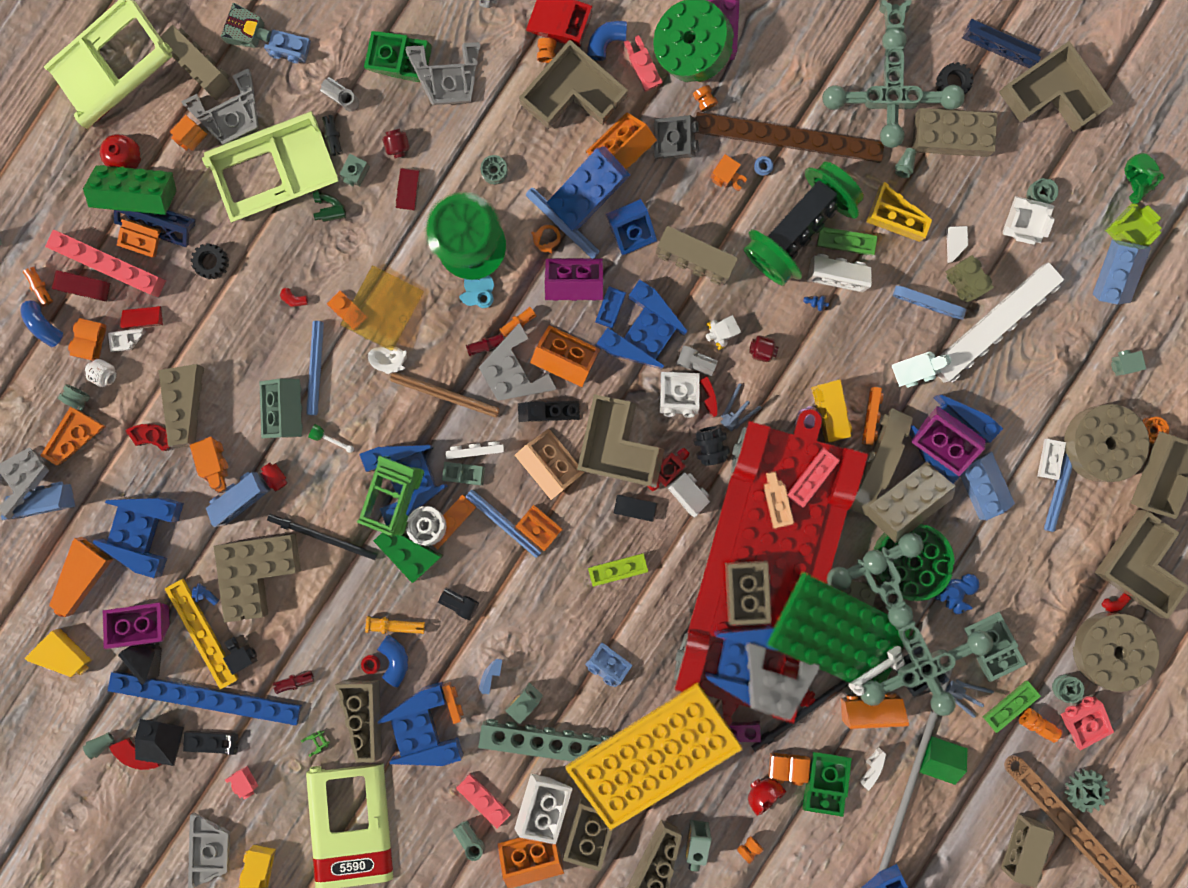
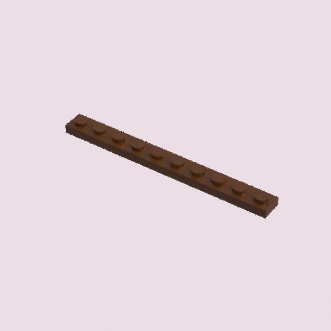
M700 112L696 113L695 121H698L699 124L698 134L877 163L882 162L884 145L879 141Z

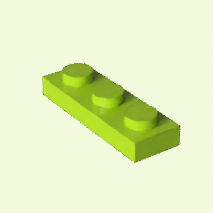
M644 553L588 567L592 586L594 587L647 573L648 568Z

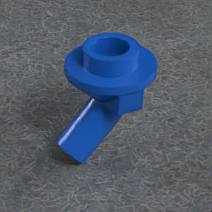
M198 583L197 587H193L192 598H195V602H199L205 597L212 605L218 603L219 599L212 592L206 590L207 587L202 586L201 583Z

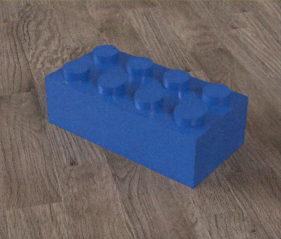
M605 146L596 148L546 203L567 227L574 231L581 228L631 174Z

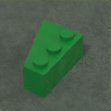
M381 533L373 540L412 584L444 556L427 546L415 543L406 534L389 536Z

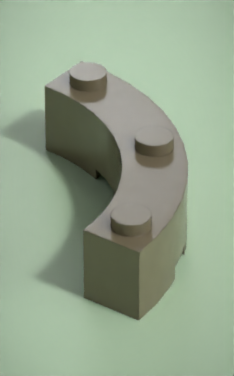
M891 408L888 414L883 415L880 421L882 427L874 451H871L867 457L868 464L850 509L869 517V506L880 498L879 493L882 488L886 490L905 447L902 441L909 435L913 417Z

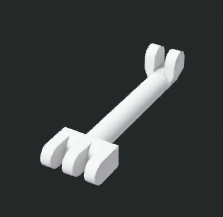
M896 646L887 652L889 658L849 683L850 689L857 695H863L865 693L862 688L864 683L889 667L898 670L904 666L905 662L901 653V647Z

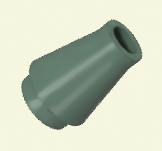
M906 148L895 166V174L897 176L909 178L913 174L917 153L915 149Z
M108 732L87 741L86 745L83 746V751L89 759L97 758L115 740Z

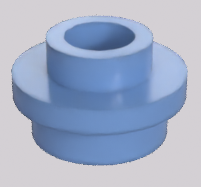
M766 156L759 157L754 163V170L758 175L766 176L773 170V162ZM760 164H765L767 168L765 170L761 169Z

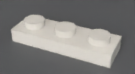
M499 441L489 442L486 447H481V444H471L469 449L454 446L450 447V451H445L446 459L504 453L505 446L500 445Z

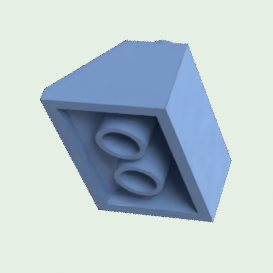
M1112 239L1093 295L1103 302L1113 304L1131 303L1151 247Z
M992 452L976 458L960 476L980 520H989L1006 512L1015 505Z
M257 472L245 473L240 477L241 481L236 485L234 483L226 488V493L221 497L218 495L209 501L210 505L206 507L213 527L227 525L271 491Z
M63 482L51 483L49 488H45L44 485L37 486L34 491L32 490L23 498L25 502L14 509L12 513L15 515L11 519L76 507L71 484L64 485ZM1 513V520H8Z

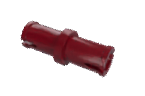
M502 333L487 339L484 337L481 338V341L466 345L469 357L484 351L486 353L490 352V349L498 347L504 340Z
M311 670L296 676L292 674L287 679L273 682V686H275L273 688L276 694L290 689L296 690L299 686L313 683L314 676Z

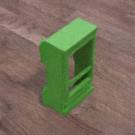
M379 456L378 464L357 523L389 536L403 535L408 523L406 512L414 489H419L424 470L390 460L389 456ZM383 478L403 485L401 494L399 495L398 492H391L381 488ZM379 491L390 494L394 498H399L390 526L370 519Z

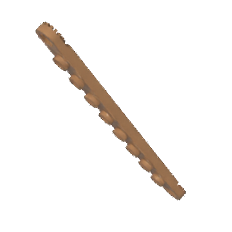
M1011 755L1005 760L1004 767L1006 771L1114 888H1141L1022 758ZM1019 761V768L1014 771L1011 770V762Z

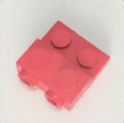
M1095 696L1083 698L1082 703L1077 706H1068L1065 712L1061 714L1066 728L1071 732L1075 745L1080 751L1114 733L1103 703Z

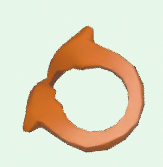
M543 225L536 232H531L534 244L542 252L552 254V249L561 240L558 228L552 225ZM545 229H552L556 232L557 239L554 242L543 245L539 244L542 232Z

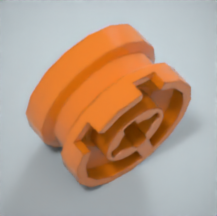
M1147 417L1142 420L1148 432L1149 444L1155 443L1159 431L1169 434V425L1163 418ZM1150 428L1155 429V432L1151 433Z

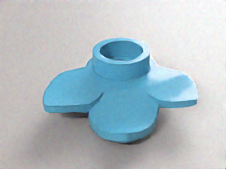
M489 275L480 280L464 279L466 292L459 296L461 301L468 306L490 307L494 300L491 293L494 288V282ZM482 296H487L486 302H481Z

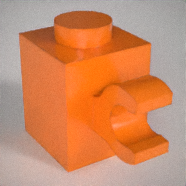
M724 154L711 174L712 181L717 186H724L726 188L730 181H732L733 188L737 191H740L742 188L737 184V181L741 180L745 183L747 178L736 173L741 164Z

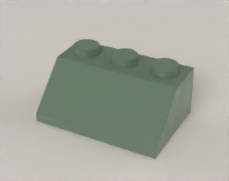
M300 379L259 381L261 439L302 437Z

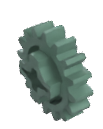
M1082 769V774L1075 771L1076 777L1069 776L1071 783L1065 784L1069 787L1068 790H1065V793L1070 795L1067 800L1072 803L1073 807L1079 808L1082 812L1087 810L1092 813L1093 808L1099 811L1100 804L1106 805L1103 800L1109 799L1105 794L1110 791L1105 786L1108 782L1102 779V775L1096 774L1091 769L1089 773L1087 770ZM1083 787L1087 788L1091 795Z

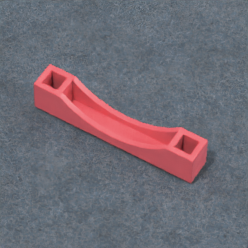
M54 229L45 246L158 298L166 280Z

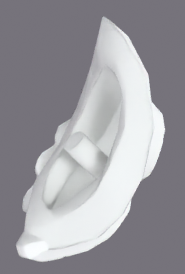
M377 347L368 353L369 363L379 371L390 374L405 369L402 365L407 359V351H403L398 347Z

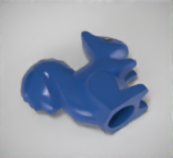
M974 574L963 575L961 580L951 579L946 588L935 596V599L941 602L947 600L945 607L953 609L955 614L972 610L973 607L963 600L965 594L973 595L978 592L980 587L979 579Z

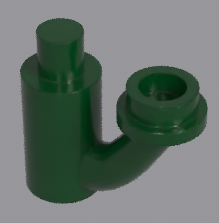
M320 190L313 192L315 203L322 204L324 200L333 205L332 207L320 209V212L313 213L315 221L322 220L327 222L346 218L345 207L338 199L321 193Z

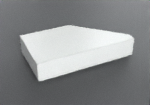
M967 226L946 228L948 263H952L968 246Z
M141 328L108 333L110 352L132 350L144 335L146 329Z

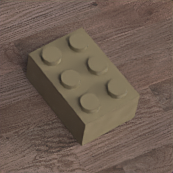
M768 562L725 563L729 624L771 623Z
M579 799L564 850L563 861L601 871L613 829L610 830L594 807L586 799Z
M1018 814L1001 869L1013 881L1037 888L1038 883L1042 879L1043 866L1048 861L1049 847L1054 842V831L1040 820Z

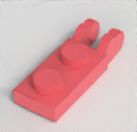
M638 35L635 37V43L640 50L639 52L634 53L632 45L628 40L624 42V45L644 92H647L662 85V80L647 48L644 47Z

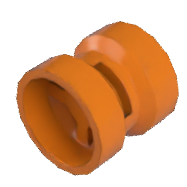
M551 38L538 39L537 47L539 52L537 53V61L550 63L556 56L554 53L556 40Z
M710 85L703 86L693 93L694 99L699 102L701 112H705L718 104L716 97L712 95Z
M750 836L744 845H740L737 848V851L751 864L754 861V857L757 854L760 855L764 849Z

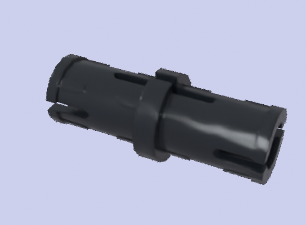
M328 115L329 123L327 116H324L322 120L330 155L336 156L335 148L338 155H341L343 152L339 142L340 133L336 129L334 115Z

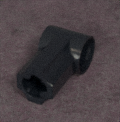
M448 588L444 589L438 601L439 604L455 611L458 616L471 621L479 605V602L465 595L462 596Z

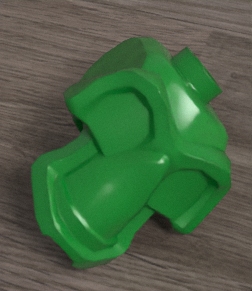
M1136 154L1125 165V176L1131 182V187L1134 191L1129 196L1131 203H1139L1149 192L1155 190V187L1165 178L1164 174L1160 171V167L1149 154Z

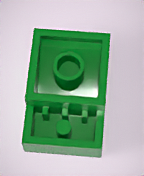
M371 31L364 69L394 78L420 82L405 49L410 46H424L426 63L429 65L432 45L427 40L412 39L407 35Z
M818 752L812 753L809 781L806 783L802 810L844 817L852 758Z

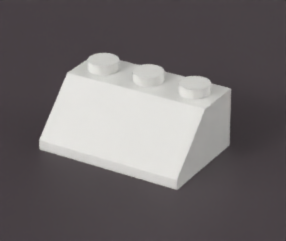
M817 254V256L811 258L807 277L809 282L858 292H864L871 287V267H867L866 263H848L847 259L844 258L833 260L824 254Z
M531 773L514 828L519 837L556 844L572 787L550 777Z

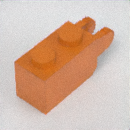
M208 437L190 444L198 476L210 484L209 486L218 493L225 492L227 488L225 477L228 476V463L223 458L222 452L224 449L221 442L213 437Z

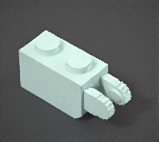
M929 351L893 364L892 368L899 387L906 385L909 388L917 385L918 380L924 379L926 382L935 379V374L940 373L941 368L950 365L952 360L951 356L947 354L935 357V354Z

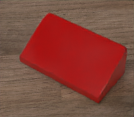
M161 306L122 310L121 328L133 329L163 325Z

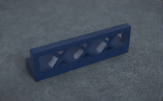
M974 19L969 21L962 36L964 40L1029 69L1037 64L1041 58L1039 56L1041 49Z
M114 210L115 224L122 226L120 213H123L130 220L138 222L137 220L141 219L148 226L156 228V225L162 226L166 231L159 234V238L183 247L189 245V232L195 226V219L169 210H167L166 215ZM173 232L182 233L183 239L177 238Z

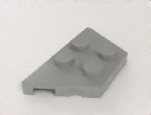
M196 813L190 815L188 888H195L229 871L230 831Z

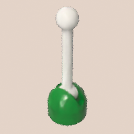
M314 424L308 438L318 441L324 438L346 449L348 453L354 451L353 446H347L326 436L323 428L317 424Z

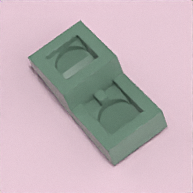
M444 462L442 481L483 486L485 467Z

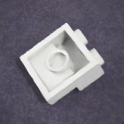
M661 372L660 413H664V416L667 417L683 414L684 417L691 418L695 414L698 415L700 373Z

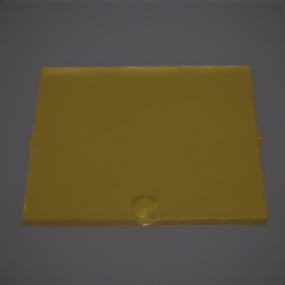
M372 265L340 326L393 352L424 291Z

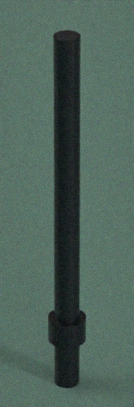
M269 514L267 521L280 525L285 530H294L369 559L376 560L378 553L294 523L292 519L286 517L283 519L273 514Z
M845 680L840 681L815 699L809 707L806 706L797 712L794 723L785 721L771 732L767 731L762 735L761 742L751 745L753 750L757 752L766 744L770 745L773 743L777 736L846 688L848 683Z

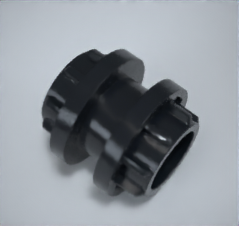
M711 426L699 429L696 433V438L693 439L694 445L700 446L701 449L696 453L697 459L701 460V463L705 466L721 464L728 458L727 454L730 453L729 446H723L722 442L727 439V434L722 432L721 427Z

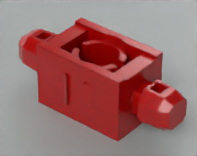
M681 448L676 456L671 452L662 461L661 474L664 473V465H672V462H667L669 459L679 468L676 470L674 465L672 474L664 475L669 477L667 480L659 474L657 486L647 487L651 491L658 489L660 483L666 487L685 467L682 460L685 461L690 453L685 448Z

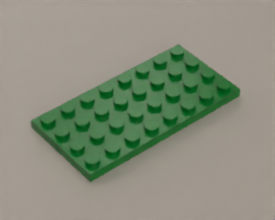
M802 572L767 642L768 646L809 665H819L820 670L849 683L889 658L887 654L889 650L896 646H900L902 650L904 646L898 630L889 621L888 614ZM911 628L906 630L905 637L909 636ZM889 667L869 681H877L879 683L886 681L892 668Z

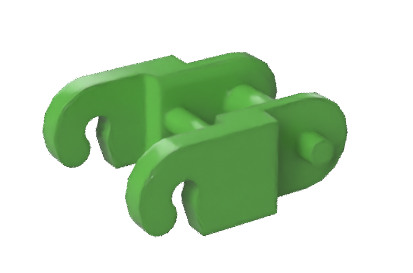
M319 730L317 731L318 734L314 732L301 740L303 743L305 740L313 739L317 747L315 751L309 754V757L322 751L324 746L328 747L330 741H326L324 738V731L320 732ZM318 736L320 737L323 743L320 746L316 740V737Z

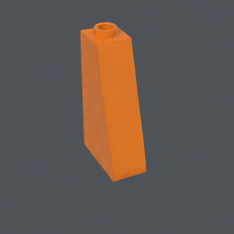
M83 537L74 538L49 604L54 609V613L60 617L74 614L113 560Z

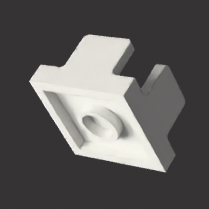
M1015 196L1002 232L1003 235L1011 236L1016 241L1035 245V242L1041 243L1043 236H1049L1054 223V218L1051 216L1054 205Z

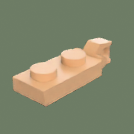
M775 472L766 473L768 484H764V491L773 528L794 524L785 485H783L782 481H777Z

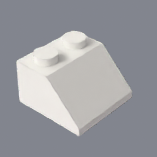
M683 472L667 486V489L692 517H696L710 502L707 499L710 495L703 487L699 489L695 485L697 480L691 473L687 475Z

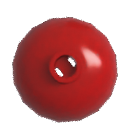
M110 135L100 146L99 154L105 166L136 169L141 162L140 146L126 135Z
M758 778L750 785L752 789L748 794V803L753 812L759 816L772 807L778 800V797L781 799L787 791L775 780L766 778L760 781Z

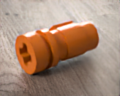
M1027 708L1020 715L1019 724L1025 728L1035 731L1053 743L1060 739L1062 730L1048 720L1043 719L1042 715L1036 713V711Z

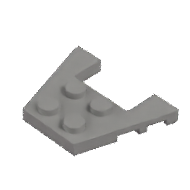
M480 42L463 43L464 64L428 66L424 46L406 47V53L432 106L470 103Z
M249 69L233 75L241 94L206 111L197 94L181 101L223 145L259 130L252 75Z
M520 323L515 326L479 366L481 373L498 401L557 389L549 373L530 382L515 356L512 348L528 339Z
M30 447L0 463V479L4 478L14 492L0 504V511L8 520L15 515L12 513L14 509L25 502L23 498L29 490L34 491L49 472V469Z
M750 643L746 644L749 660L747 667L750 672L749 691L751 709L787 720L791 719L820 666L816 664L809 665L800 661L797 680L763 670L762 664L766 648Z

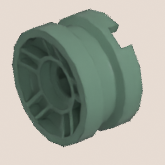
M490 155L481 163L482 177L489 184H501L507 178V165L500 156ZM496 166L498 171L496 173H492L490 169H493Z
M1041 178L1029 186L1026 196L1027 199L1050 204L1057 198L1059 190L1053 180ZM1041 190L1045 191V195L1040 194Z
M65 384L63 387L64 391L59 394L58 399L72 408L77 409L79 407V410L83 411L85 408L84 404L89 401L90 396L74 386Z
M1059 675L1052 684L1053 694L1066 703H1076L1084 695L1083 683L1071 675ZM1067 686L1071 687V690L1069 692L1067 691Z

